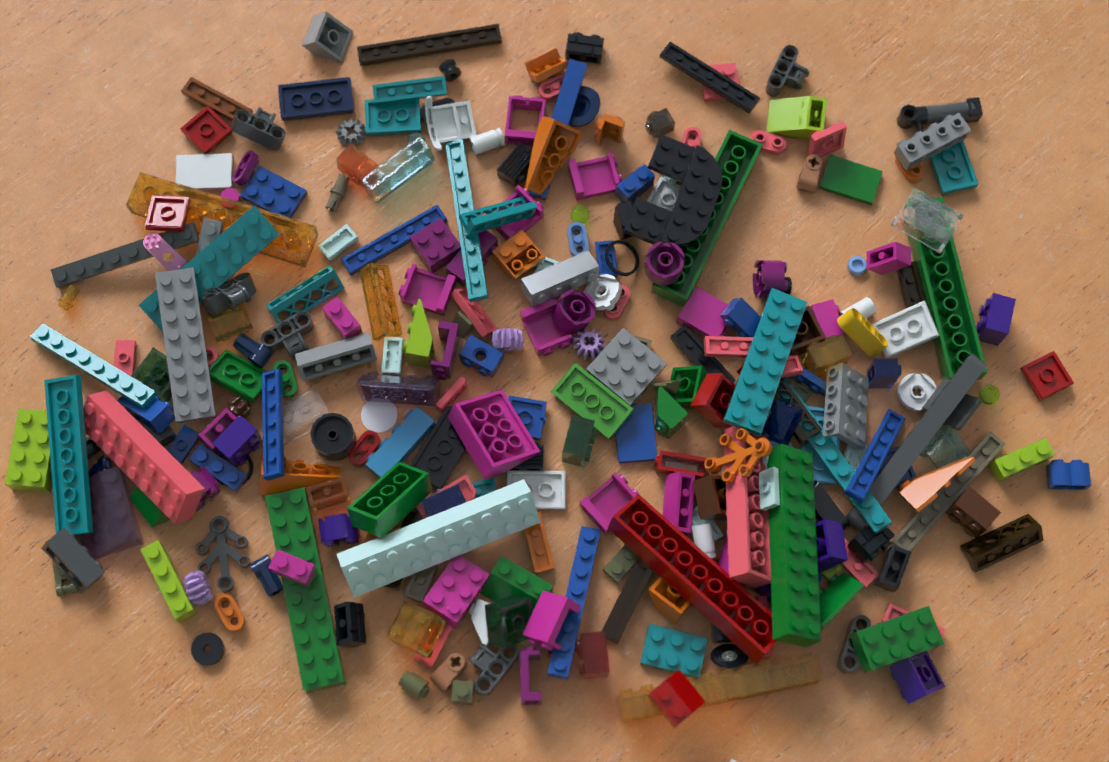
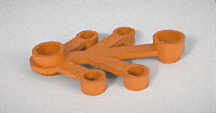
M740 428L736 431V438L742 442L746 441L752 446L745 449L733 441L731 436L723 434L719 439L720 444L731 448L735 453L718 459L715 457L707 458L704 466L708 472L717 474L721 471L723 465L734 462L730 470H725L722 473V480L732 483L737 472L739 475L748 478L752 474V469L759 458L767 457L771 453L772 446L769 440L766 438H759L757 440L749 435L747 430ZM751 456L748 463L743 464L746 458Z

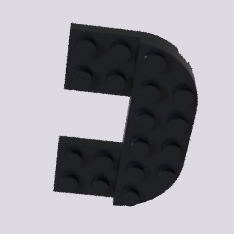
M660 134L648 169L682 182L672 211H669L637 197L623 233L653 245L658 242H672L682 248L696 242L706 229L721 189L722 175L717 161L706 149L698 145L694 148Z

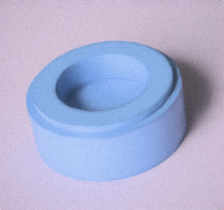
M860 256L852 257L847 264L849 273L854 276L862 275L867 268L865 259Z

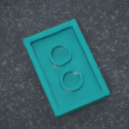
M374 99L365 100L366 136L421 133L420 99L375 104Z
M964 141L929 158L942 195L978 186Z
M649 624L640 664L671 672H676L680 669L684 675L699 678L708 638Z

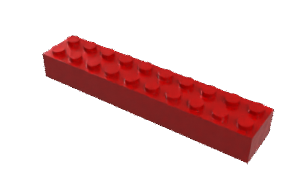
M637 494L612 517L608 529L756 664L779 642L773 640L772 613L737 581L729 578L727 572L641 495Z

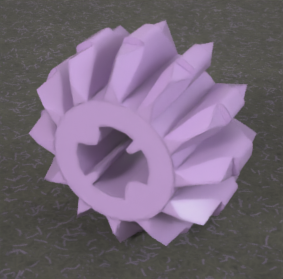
M503 328L493 331V347L505 352L522 349L524 344L522 331L516 328Z
M585 328L584 334L578 331L577 337L573 339L575 343L573 349L578 351V357L584 354V360H587L588 356L594 360L595 355L598 356L605 348L603 345L605 338H600L601 332L595 334L594 328L591 329V332H588L587 328Z
M198 570L184 577V588L194 605H203L212 600V588L205 573Z

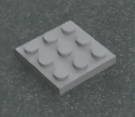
M622 328L586 368V371L631 406L662 372L667 363L626 329Z

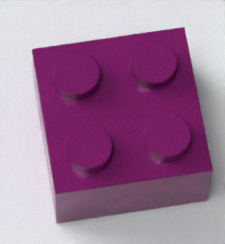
M439 218L410 237L412 248L432 273L449 264L461 249L460 243L442 218Z

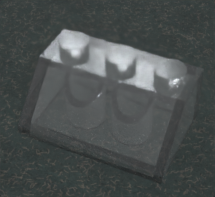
M315 387L283 403L284 445L310 432L312 425L319 417L330 413Z

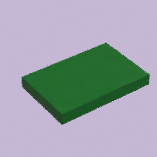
M830 154L819 189L872 206L883 171Z
M225 350L209 367L210 380L245 400L254 403L262 394V373L267 371L234 353Z

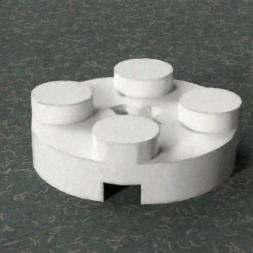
M603 274L599 276V279L589 282L584 292L593 298L596 305L595 310H612L621 296L622 286L614 276Z
M911 373L905 376L899 383L896 394L904 407L913 412H919L924 410L922 407L936 390V385L925 374ZM914 388L917 390L919 388L921 390V396H915L913 394L914 391L912 389Z

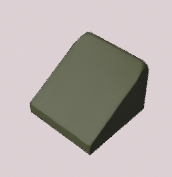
M458 311L452 323L459 324L460 336L465 338L473 330V324L461 311Z
M665 380L654 382L651 386L657 391L661 386L668 394H677L680 381Z

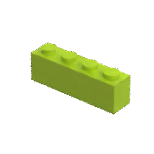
M157 540L140 549L175 620L181 623L197 614L198 612L189 599L184 584L164 544Z

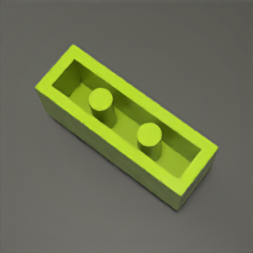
M1043 438L994 460L989 465V468L997 483L1050 460L1055 453L1047 438Z

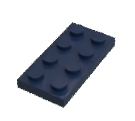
M350 77L278 85L282 121L354 113Z

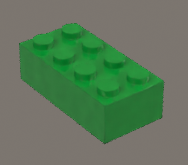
M402 462L396 463L347 507L352 526L383 538L433 491L429 473Z
M929 606L849 634L864 673L944 645Z

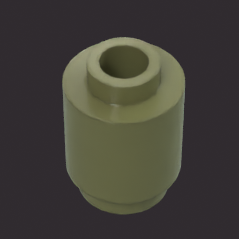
M406 671L399 681L402 690L416 699L424 698L430 690V687H428L429 682L414 672Z

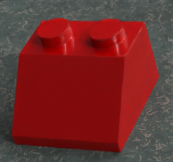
M680 669L648 694L650 700L674 729L706 703Z

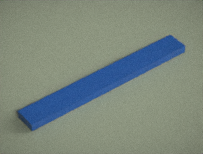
M569 60L552 119L569 126L587 69V63ZM551 182L541 195L529 190L531 196L546 200Z

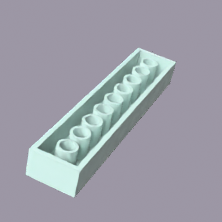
M523 479L388 533L383 538L378 537L338 553L337 557L352 595L355 598L541 522L531 491Z

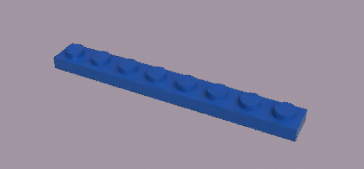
M581 526L565 596L581 605L578 613L572 611L567 613L555 640V643L562 647L561 650L553 648L548 676L568 680L601 534L599 529Z

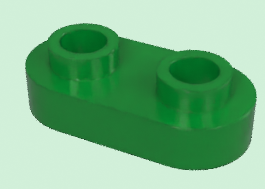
M278 361L275 363L273 370L278 368L280 370H287L285 374H282L283 397L292 398L298 392L293 368L288 361ZM287 387H292L291 391H285Z

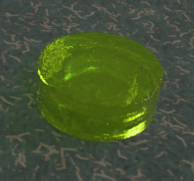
M583 205L574 206L570 213L571 220L582 224L586 223L589 218L588 209Z
M991 384L985 385L979 392V398L988 405L994 404L1000 397L998 388Z

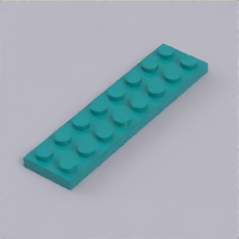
M256 206L248 210L181 268L194 267L199 304L203 301L201 298L203 294L225 283L280 235ZM156 289L139 306L163 332Z
M774 288L770 290L723 422L737 428H743L757 436L761 435L807 305L806 301Z
M81 375L44 380L56 534L63 528L74 535L92 533L93 523Z

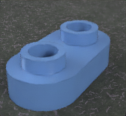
M580 222L571 223L568 226L567 235L570 253L574 257L589 251L585 226ZM578 231L580 234L574 235L573 233ZM580 248L583 251L577 252L576 249Z

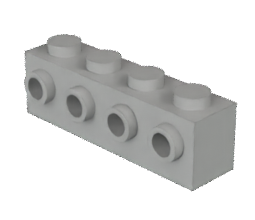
M960 113L954 116L951 114L945 117L939 124L933 123L924 132L918 131L912 138L901 140L897 144L894 154L904 169L908 170L965 140L970 134L971 129Z
M585 251L522 278V292L532 306L542 304L548 299L560 296L569 290L576 289L585 283L593 282L599 278V265L590 252Z
M369 332L295 354L302 381L377 360Z

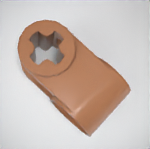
M812 154L807 157L798 178L797 188L815 192L822 166V160L818 155Z
M452 653L434 671L430 680L446 692L453 685V680H456L465 669L466 660L461 654ZM460 658L459 662L461 665L459 667H452L454 665L452 660H458Z

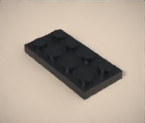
M447 405L410 464L412 467L428 472L431 485L438 489L444 487L466 451L465 445L447 417L453 408L450 405Z

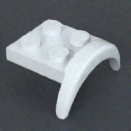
M427 96L425 102L426 123L431 143L436 150H442L441 143L458 139H470V137L476 136L470 100L432 107V96Z

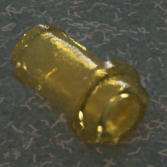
M68 285L62 299L58 300V306L65 310L73 308L72 303L80 290L72 285Z

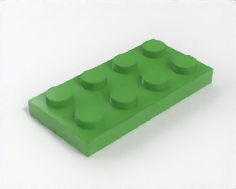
M577 363L573 364L551 391L553 395L609 440L635 411Z

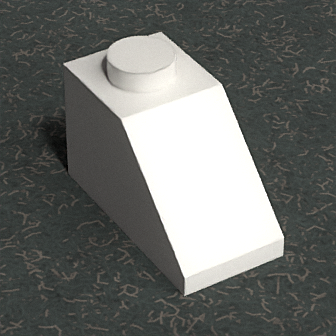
M478 599L476 604H472L469 614L472 615L471 621L481 643L487 647L501 612V607Z

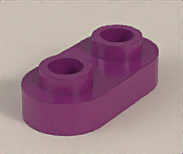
M250 150L242 157L232 178L236 184L243 185L249 182L250 174L259 162L256 153Z

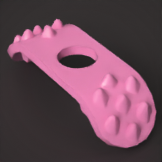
M151 232L144 238L143 245L147 251L169 271L181 269L188 263L157 232ZM164 253H173V261L165 262L163 260Z

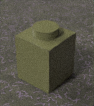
M453 680L452 703L472 705L474 682Z

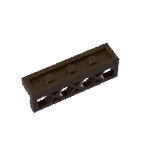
M781 378L779 388L776 391L778 395L775 394L771 407L803 448L809 444L810 438L822 431V428L786 381ZM780 392L788 393L791 396L790 403L780 400ZM791 408H800L803 412L802 418L793 417ZM803 422L811 423L815 429L806 434L802 429Z
M1026 514L960 545V548L969 558L971 569L976 573L1044 541L1042 526L1029 514ZM1026 522L1031 524L1027 527L1020 526ZM1007 531H1014V533L1010 535L1003 534ZM989 539H997L993 543L986 542ZM972 547H980L974 552L969 550Z
M634 564L600 636L616 644L619 643L653 573L651 567L645 569Z

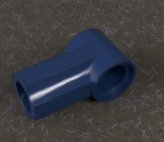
M244 333L239 335L233 344L235 349L247 356L254 365L261 369L274 354L268 347L262 343L258 344Z
M267 554L250 563V566L256 577L260 579L268 596L271 597L284 589L278 575L272 573L269 569L272 560Z

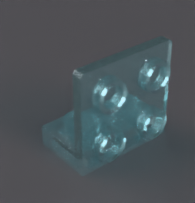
M943 424L919 456L929 458L934 466L939 468L968 457L971 451L952 426Z

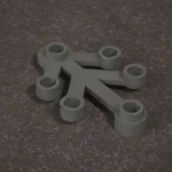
M217 516L210 522L209 527L211 531L196 546L198 554L206 555L209 552L208 546L217 537L216 547L205 561L199 564L198 570L202 571V566L208 565V569L202 572L205 575L209 574L211 565L219 556L221 577L218 579L217 585L223 592H229L234 588L235 582L229 574L227 554L235 559L242 568L249 567L251 560L248 556L240 554L226 544L225 535L234 540L240 549L248 546V540L246 537L240 536L231 530L229 521L225 517ZM222 523L223 528L218 530L217 525ZM241 539L245 540L244 545H239ZM201 546L206 547L204 552L199 551ZM246 558L248 562L242 565L241 560ZM230 581V586L225 588L223 586L224 582Z

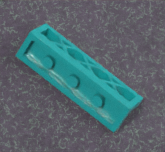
M445 76L372 85L375 104L447 95Z
M519 197L459 215V219L467 234L472 235L531 218L537 206L534 201L526 203L524 197Z
M327 266L265 306L277 324L282 321L277 314L282 310L289 311L288 318L293 316V312H308L345 287L335 270ZM334 278L338 286L332 290L326 289L327 283ZM314 290H320V298L316 300L310 299L311 293ZM298 300H304V308L300 310L294 309L295 303Z

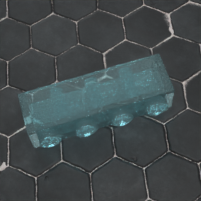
M418 137L361 179V182L366 192L378 204L436 160L430 146Z

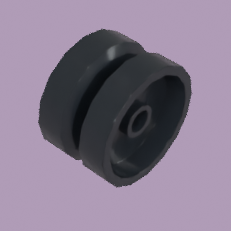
M328 413L319 417L312 425L311 440L321 457L330 461L343 460L348 457L350 450L356 443L355 431L348 418L341 414Z

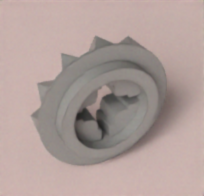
M352 118L347 121L344 120L341 125H338L336 131L339 141L346 146L359 145L366 137L364 124ZM353 128L356 134L351 133L348 135L347 130H352Z

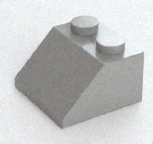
M328 12L316 14L313 16L302 46L315 56L342 62L353 31Z

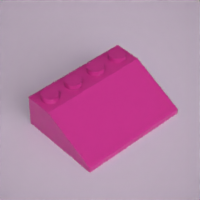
M503 390L455 403L447 416L485 480L498 476L540 453L539 448Z

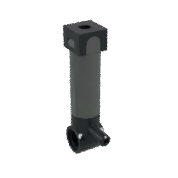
M967 98L965 102L918 107L905 105L897 117V124L903 129H909L915 125L916 133L918 131L924 132L922 124L940 123L945 117L951 114L954 116L957 113H960L966 123L978 122L983 114L980 98Z

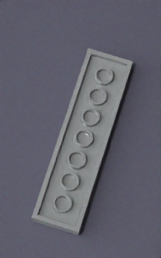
M194 267L155 273L175 421L176 423L215 418L216 414Z

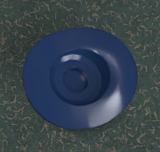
M581 86L569 125L584 126L593 121L597 116L600 108V96L594 89Z

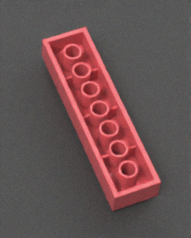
M107 390L88 395L84 405L85 433L174 524L193 518L205 488Z
M732 426L724 429V434L731 436L733 441L743 448L752 447L746 441L742 442L736 438V431L740 428ZM749 432V435L757 440L759 438H766V435L763 433L757 436ZM724 447L725 456L735 453L731 448ZM751 456L747 457L743 464H747ZM762 457L759 458L752 469V474L748 478L739 475L737 472L732 483L726 482L725 494L729 578L754 588L771 583L769 511L760 509L759 472L766 470ZM734 462L726 464L725 470H730Z

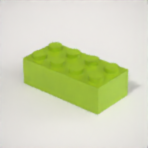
M18 409L5 485L11 490L51 493L52 475L47 411Z

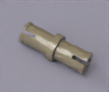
M344 174L338 175L334 188L330 190L331 195L325 205L326 209L332 212L337 211L339 202L344 197L345 188L350 180L348 176L346 177Z

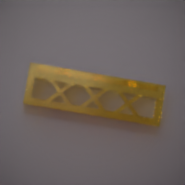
M369 263L359 271L373 340H380L387 335L400 336L402 331L389 266ZM378 270H383L384 278L378 274ZM382 286L387 290V296L382 292ZM385 303L390 307L391 313L385 309ZM388 321L394 325L395 330H389Z

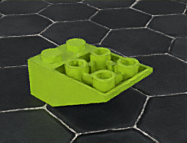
M804 96L771 99L766 132L810 140L814 132L824 130L827 98Z
M418 299L417 305H413L412 308L413 323L410 322L408 325L407 333L409 334V340H405L403 352H405L408 365L431 369L430 363L435 352L433 339L422 301Z

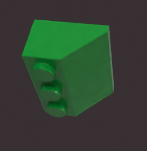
M501 556L490 573L481 594L529 621L542 591L551 593L553 585Z
M842 572L839 576L835 574L827 582L830 586L826 590L823 588L819 590L821 630L864 586L861 582Z

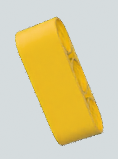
M851 308L837 318L840 328L870 357L876 356L888 347L885 337L857 309Z

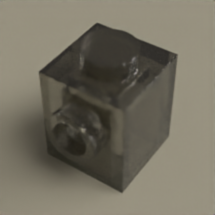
M667 108L661 111L650 113L647 117L645 128L649 135L652 134L655 140L659 138L660 134L665 135L674 131L675 121Z

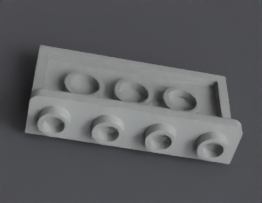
M845 363L836 364L827 369L823 436L827 438L835 436L857 450L865 449L869 379Z

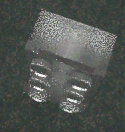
M914 187L891 226L941 254L964 215Z

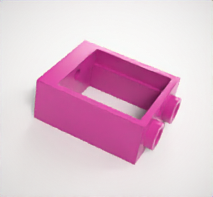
M520 95L509 96L505 144L518 145L522 143L525 146H533L536 132L511 130L513 109L540 111V123L542 116H545L546 99L539 97L525 98Z

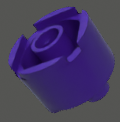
M347 513L326 516L325 521L321 518L318 519L321 543L324 546H339V542L342 541L347 544L359 542L358 538H361L360 529L352 526Z

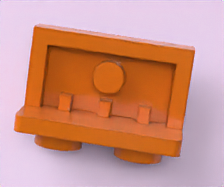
M553 48L526 61L525 66L530 79L537 83H543L552 75L562 74L565 71L564 69L567 68L568 63L567 60L560 57L557 48Z
M604 113L603 118L598 119L595 127L597 129L594 136L597 138L596 144L600 145L603 137L621 143L625 121L618 116Z

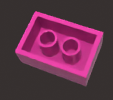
M460 555L452 558L424 598L422 609L456 630L482 592L490 574Z

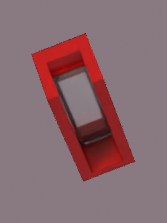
M661 450L660 456L655 457L654 467H657V474L667 475L683 472L695 475V480L704 477V463L707 458Z

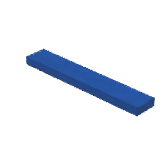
M437 204L341 258V261L352 276L410 243L412 235L434 221L442 218L446 223L447 218Z
M279 368L262 373L263 479L266 481L284 476L282 371Z
M888 409L844 492L845 495L860 504L864 501L906 418Z

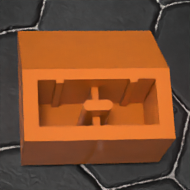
M522 229L492 251L494 262L505 274L515 280L545 259L543 253Z

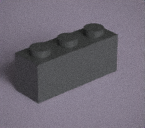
M65 528L47 540L42 547V550L81 593L98 581L105 573L102 565L98 561L93 560L87 548L81 546L76 541L75 535Z

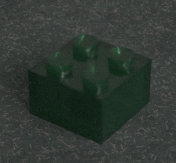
M153 347L131 377L154 390L162 402H168L172 398L167 357Z
M572 415L562 451V462L584 467L585 462L590 461L593 447L590 443L594 444L597 434L594 420Z
M511 595L485 605L489 645L507 648L528 640L522 634L532 615L531 598Z

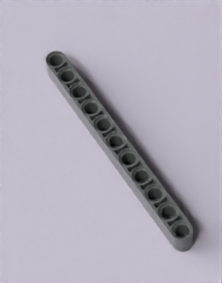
M972 353L965 359L874 479L869 491L880 506L986 368L987 364ZM853 506L846 519L849 524L858 531H861L867 522L856 507Z

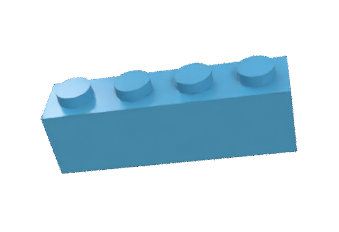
M416 407L414 411L410 410L405 416L406 420L401 425H396L392 430L393 434L380 443L379 450L376 453H371L366 459L367 463L365 465L367 469L380 479L396 463H403L434 428L435 421L420 408Z

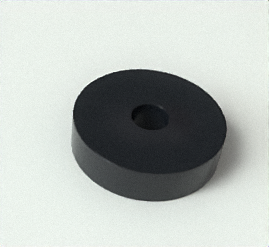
M210 632L197 636L191 645L193 658L204 666L218 663L225 652L222 639ZM211 646V651L206 653L205 647Z

